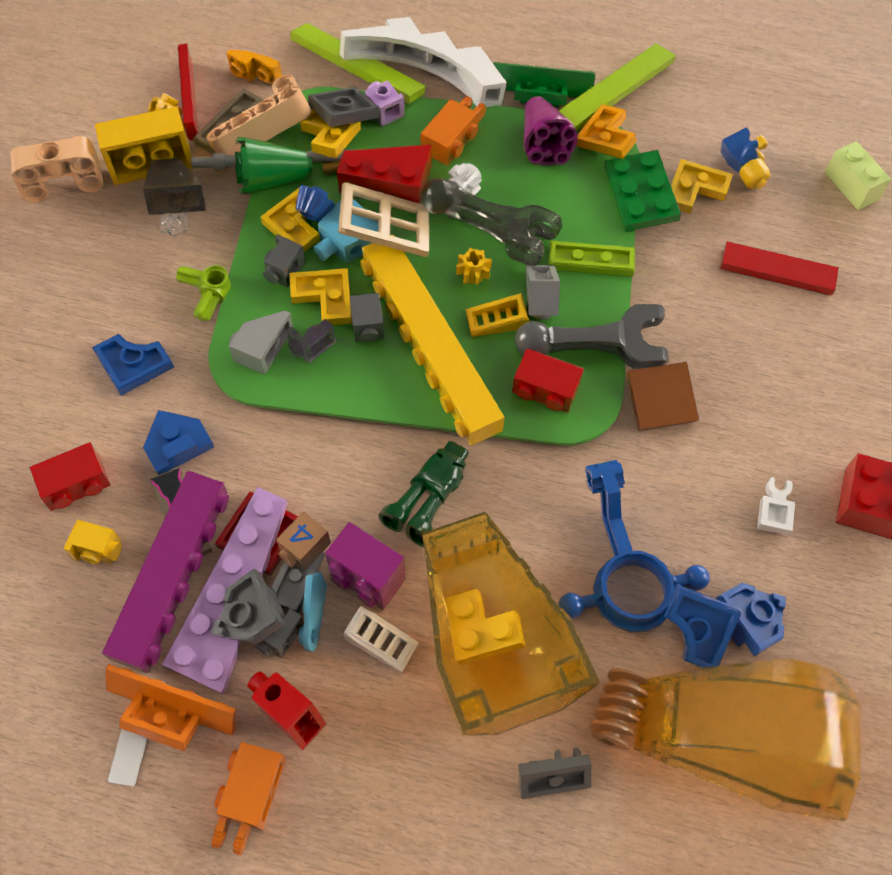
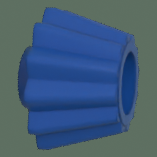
M302 185L299 188L295 209L308 219L320 222L335 207V204L327 198L328 193L316 186L310 188Z

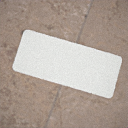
M121 729L108 777L109 783L128 786L136 784L147 738Z

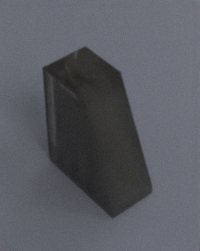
M179 158L151 160L143 187L149 215L206 211L201 181Z

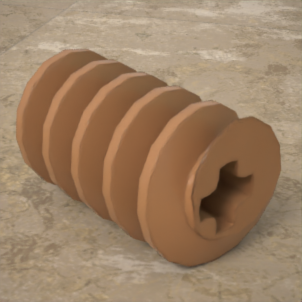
M613 668L609 670L607 676L610 681L606 682L603 687L606 694L601 695L599 698V704L602 707L596 708L594 716L597 720L591 722L590 729L594 733L592 736L598 741L618 749L630 750L631 745L622 738L623 736L634 737L635 731L629 728L627 723L639 722V718L632 714L631 711L643 710L644 705L635 699L636 697L647 698L648 692L642 689L640 685L648 684L649 681L629 670Z

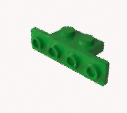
M493 62L506 81L505 91H515L514 100L524 105L533 97H541L555 108L560 107V105L566 106L567 97L577 98L592 88L595 83L596 74L591 71Z

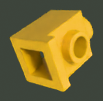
M77 519L63 549L73 560L78 562L81 558L95 565H98L100 561L112 564L121 553L122 541L113 529Z

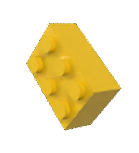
M178 106L95 124L99 149L114 186L192 169V155Z

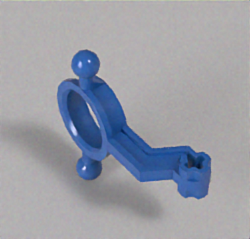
M617 460L586 466L585 473L589 491H592V494L600 493L602 520L614 557L608 560L598 571L593 585V594L580 596L576 593L568 592L560 598L558 603L559 610L563 616L574 619L580 616L584 609L597 607L601 616L616 628L627 632L650 631L660 626L667 619L664 613L677 584L683 587L688 586L693 590H702L709 584L710 574L705 567L692 565L686 569L684 574L674 576L669 572L667 566L654 555L643 551H633L622 520L621 491L619 488H624L623 484H625L621 463H618ZM624 566H639L648 569L658 578L662 585L664 596L662 604L648 614L633 615L622 611L612 602L608 594V577L615 570Z

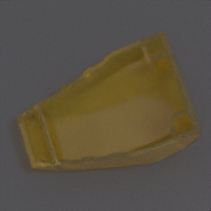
M486 511L423 533L438 683L462 736L499 735L560 712L599 685L598 676L570 616L563 608L557 605L551 597L550 591L543 583L541 584L530 571V566L523 558L517 555L511 547L510 541ZM477 588L482 596L486 618L513 610L519 614L526 647L460 665L456 662L445 598Z
M778 659L670 673L645 678L649 683L640 685L642 689L648 692L647 698L638 697V702L644 705L643 710H637L636 716L639 718V722L636 723L635 751L672 767L684 769L695 774L700 779L714 782L728 788V791L742 797H749L773 810L838 821L847 820L861 778L860 703L847 679L838 672L814 663L794 659Z

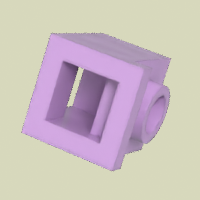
M388 80L383 83L375 81L365 90V96L380 109V118H376L381 126L404 117V97L402 94L397 93Z

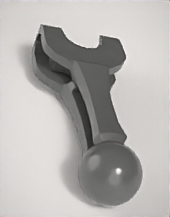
M635 304L625 312L620 321L594 327L564 328L551 326L548 328L541 322L530 321L523 324L515 335V346L522 356L527 348L545 355L566 350H595L618 354L623 362L633 369L662 366L669 363L668 350L665 347L649 345L643 340L641 334L642 329L657 326L665 318V308L659 304Z

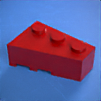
M432 144L344 151L337 170L339 194L342 193V184L346 182L421 204L432 167Z

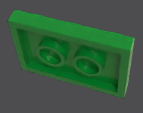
M658 149L625 156L623 159L605 160L604 168L625 232L680 221L681 213Z

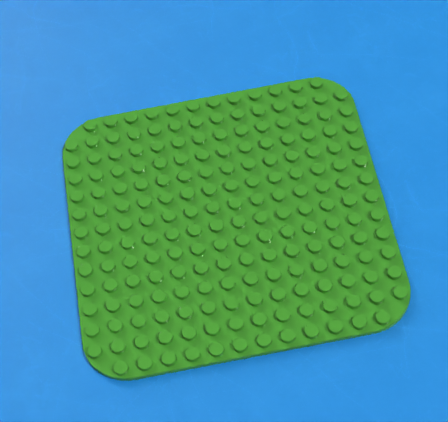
M315 87L303 90L302 93L308 102V96L312 94L344 88ZM419 97L410 104L404 102V117L384 126H381L376 118L360 121L361 130L344 150L421 145L420 133L449 100ZM472 103L470 109L474 110L476 105ZM497 105L487 107L485 115L477 124L479 130L476 137L472 141L469 140L458 158H454L448 166L432 158V167L421 202L422 205L429 206V253L427 257L405 251L404 253L505 417L503 431L491 437L557 446L584 444L604 434L619 415L623 402L626 364L618 354L595 350H566L548 353L547 356L584 368L581 384L569 413L562 410L555 411L548 408L545 404L534 400H524L517 394L512 393L513 379L523 358L515 346V335L518 330L472 337L465 309L522 293L527 308L526 265H548L550 241L634 247L635 230L625 232L604 168L605 160L617 157L576 146L570 154L569 161L563 165L543 166L532 164L524 150V108ZM299 122L265 142L309 152L312 151L311 142L316 136L301 131ZM636 143L626 156L639 153ZM313 162L312 173H308L307 179L251 193L229 273L231 287L225 299L222 300L209 347V367L218 387L233 400L252 407L457 433L454 426V417L451 412L447 414L444 411L440 402L441 395L437 388L432 389L426 378L427 371L423 365L418 366L412 354L413 348L410 342L405 343L399 332L400 325L396 319L391 320L385 306L387 303L383 297L380 298L384 339H377L373 342H355L353 322L352 324L323 326L321 301L292 304L290 285L287 288L278 283L273 284L263 276V272L266 269L264 259L268 251L275 248L276 236L262 224L260 216L302 185L310 188L313 186L321 188L328 193L327 198L336 205L341 200L337 172L324 175L322 164L328 162ZM462 163H469L479 170L482 181L478 185L481 189L473 197L469 195L467 198H460L450 191L448 179L451 176L448 172L456 164L460 166ZM353 197L364 209L379 213V203ZM391 207V217L416 224V214ZM307 219L305 222L319 233V222ZM390 225V236L394 235L397 238L416 243V232ZM315 245L304 252L306 263L299 272L348 268L350 296L375 293L373 279L371 276L366 277L361 268L360 261L363 260V256L350 263H344L336 254L322 261L314 251ZM469 248L480 251L484 250L485 259H492L489 279L483 278L479 285L468 282L463 283V274H456L458 255H464L469 251ZM556 270L560 279L558 316H551L549 319H536L533 315L529 314L528 316L530 321L541 322L548 328L551 326L564 328L594 327L620 321L625 312L630 308L632 277ZM517 310L512 311L513 316L518 315ZM281 311L290 312L294 329L265 375L233 361L229 349V341L232 334L238 332L244 322ZM506 312L500 313L501 319L507 318ZM488 314L490 323L495 322L494 314ZM482 315L477 316L478 325H484Z

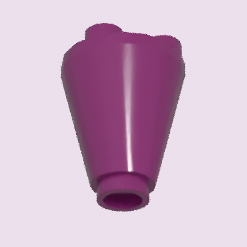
M541 97L531 98L526 103L524 109V150L529 161L532 164L543 166L567 163L570 159V154L577 145L578 134L573 123Z

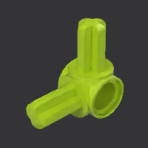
M219 265L210 266L203 271L186 266L177 269L176 280L180 283L198 287L202 295L194 311V317L201 322L209 321L217 304L222 303V300L225 299L230 290L231 283L227 270Z

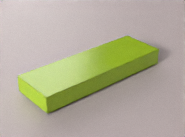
M550 241L548 265H554L558 271L633 277L635 272V248Z

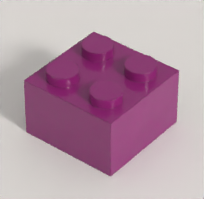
M351 522L347 523L325 552L328 569L332 576L331 580L344 590H347L349 587L357 592L359 600L371 608L376 605L384 610L406 580L404 557Z

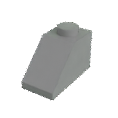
M281 311L244 322L239 331L232 334L229 341V349L233 361L265 375L294 329L290 312Z

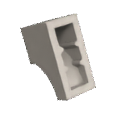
M526 265L525 278L528 314L533 315L536 319H549L551 316H558L560 279L555 266Z

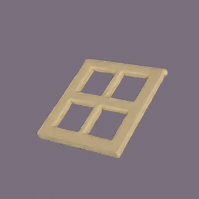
M345 182L342 184L338 232L343 235L427 257L429 253V206ZM353 196L379 203V213L352 206ZM391 207L416 214V224L391 217ZM352 214L378 221V232L351 225ZM390 225L416 232V243L390 236Z

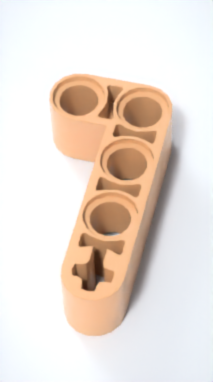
M293 75L281 76L272 84L274 95L211 130L207 135V140L215 153L235 155V152H240L241 144H235L237 137H247L265 142L307 118L311 113V108Z

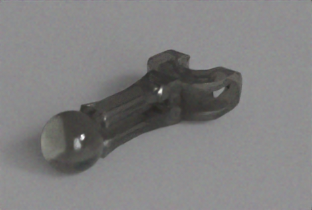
M435 178L427 182L421 193L422 203L429 212L437 215L446 213L448 218L460 220L482 229L504 244L506 253L511 259L529 266L539 264L544 257V244L538 238L552 240L562 229L561 217L549 209L539 205L517 208L489 202L466 192L459 186L454 187L451 182L443 178ZM542 222H547V223L550 224L552 227H550V226H548V225H546V224H544V223H542Z

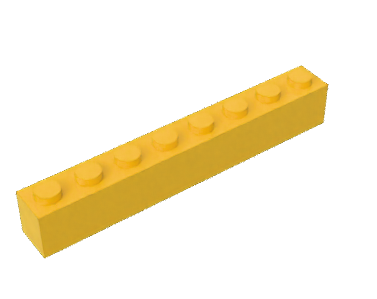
M376 243L362 247L363 260L360 261L365 276H371L373 279L375 293H379L380 298H384L387 303L385 306L391 320L396 319L400 325L399 332L405 343L410 342L418 366L423 365L427 371L426 378L432 389L437 388L441 395L440 402L444 411L447 414L451 412L454 417V426L458 435L461 438L465 437L469 445L472 446L502 432L505 419L503 413L404 251Z

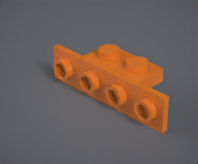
M108 664L105 668L106 691L132 700L119 719L120 729L181 751L186 749L200 724L231 736L233 735L236 720L235 708L229 707L223 702H215L198 696L192 691H184L167 685L161 680L150 679L136 674L127 668H119Z

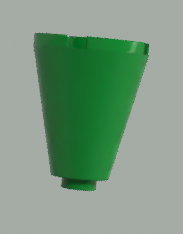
M247 137L236 138L235 144H241L240 152H235L237 184H243V187L239 189L240 194H249L307 179L308 173H312V159L310 156L307 157L306 152L303 150Z

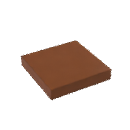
M687 362L630 370L626 373L638 431L699 421Z

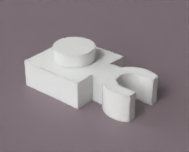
M771 477L765 486L768 496L763 495L760 500L757 529L789 536L793 531L795 502L788 501L786 498L791 493L793 484L791 481H787L783 490H778L774 485L775 478Z

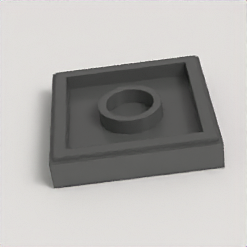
M356 87L308 96L309 106L330 127L380 118V109Z

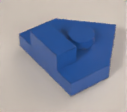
M158 410L143 446L158 475L166 473L214 448V444L200 419Z
M742 582L716 598L742 610L731 638L738 647L746 644L754 657L784 638L782 618L786 605L785 596L776 593L770 595L756 590L755 586Z

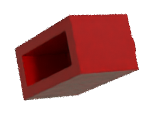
M527 348L514 376L512 393L517 394L524 400H534L545 404L552 410H562L569 413L581 384L584 368Z
M91 442L29 467L40 499L50 511L66 508L73 501L85 496L97 495L104 488L111 486L101 458Z

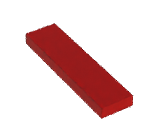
M188 43L178 44L177 46L183 124L188 140L194 141L193 138L198 134L193 62Z
M727 241L720 269L833 295L836 289L839 267Z

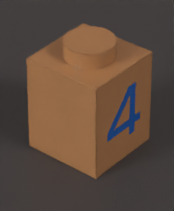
M304 511L276 539L280 549L278 553L280 558L290 567L297 565L303 571L331 544L328 531Z

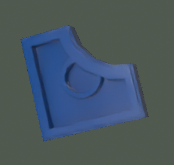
M117 334L92 347L120 395L174 368L171 359L159 341L150 344H134L126 341L120 334Z
M677 584L664 615L667 619L677 624L682 631L685 644L682 658L686 662L716 673L742 614V610Z

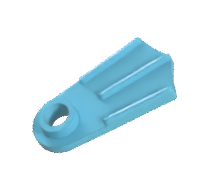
M321 572L307 575L305 580L304 625L300 627L298 639L299 644L304 646L305 650L309 652L315 651L318 645L327 584Z

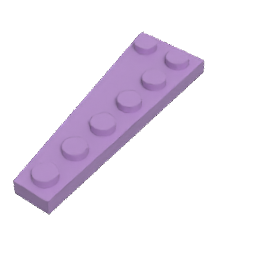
M257 487L165 658L163 666L225 694L241 641L217 637L211 632L215 620H219L225 604L223 598L227 587L254 568L261 575L266 571L271 556V548L275 544L288 505L286 499Z

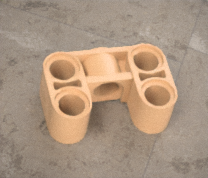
M75 136L64 140L19 146L11 150L12 178L22 197L29 202L36 203L47 199V179L69 175V177H74L78 187L84 192H96L103 187L100 160L92 141L87 137Z

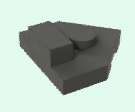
M254 568L227 587L223 598L225 604L219 620H215L211 633L217 637L257 645L284 626L282 617L285 614L273 589L265 584L258 570Z

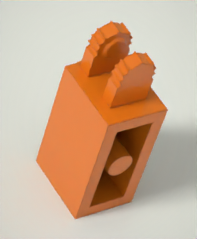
M465 96L460 103L450 99L420 133L421 145L432 144V158L448 166L454 158H458L461 155L469 140L472 141L476 137L479 130L477 124L481 121L487 109L485 104L479 103L472 110L470 109L473 102L471 97Z
M241 742L238 750H233L227 765V771L230 772L226 786H220L215 798L214 806L218 808L216 814L219 816L212 837L211 847L217 849L222 847L231 821L240 824L233 843V854L241 856L245 850L252 828L263 831L286 762V758L282 753Z

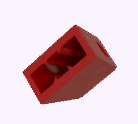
M259 671L248 681L247 687L254 693L251 697L253 702L300 749L304 750L325 727L326 722L314 704L279 673L275 672L268 677L262 671Z

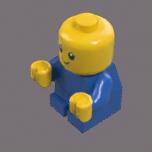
M746 127L722 139L721 154L727 164L739 173L741 180L748 189H761L767 184L771 176L770 170L764 162L765 157L759 151L765 149L768 142L762 135L754 141H750V131Z

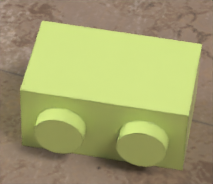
M857 141L836 150L825 171V174L857 210L880 200L891 181L889 175Z

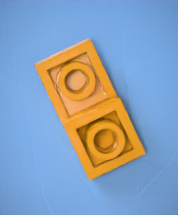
M228 50L226 52L230 72L238 78L241 77L251 83L258 77L263 82H268L272 85L282 76L280 62L273 58L244 50Z

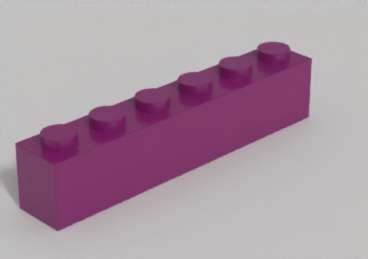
M187 470L102 651V654L108 659L148 673L150 666H155L162 652L160 644L164 635L169 634L175 624L176 615L174 613L179 602L183 603L188 595L190 588L188 581L192 572H197L203 560L201 550L205 541L209 543L213 539L216 531V524L214 523L219 513H224L227 508L229 495H227L228 492L223 482Z

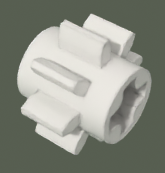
M462 163L459 166L456 164L448 172L451 176L448 179V187L455 196L467 198L470 195L473 197L481 189L478 185L482 181L481 174L474 165Z

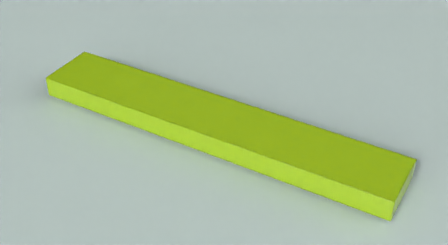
M305 23L290 31V40L369 83L375 81L383 83L388 80L397 93L403 95L404 102L407 104L412 103L425 94V85L376 59L343 60L340 55L341 40L309 23Z
M655 43L561 108L559 112L569 119L576 131L586 125L602 104L608 106L615 105L674 63L676 55Z

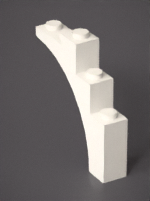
M410 17L386 19L385 26L341 31L340 55L343 60L376 59L407 64L440 76L455 85L463 93L471 97L476 106L479 103L485 104L486 107L502 105L506 81L481 46L457 49L445 31L421 34Z

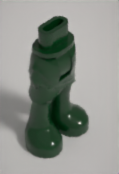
M448 441L444 449L439 448L424 463L417 475L411 479V487L397 502L386 505L378 515L379 520L387 528L395 532H400L405 527L406 535L412 542L421 547H429L435 536L431 522L439 507L445 503L449 494L459 487L463 479V469L466 466L464 461L469 455V451L453 441ZM426 491L429 497L407 523L412 509Z

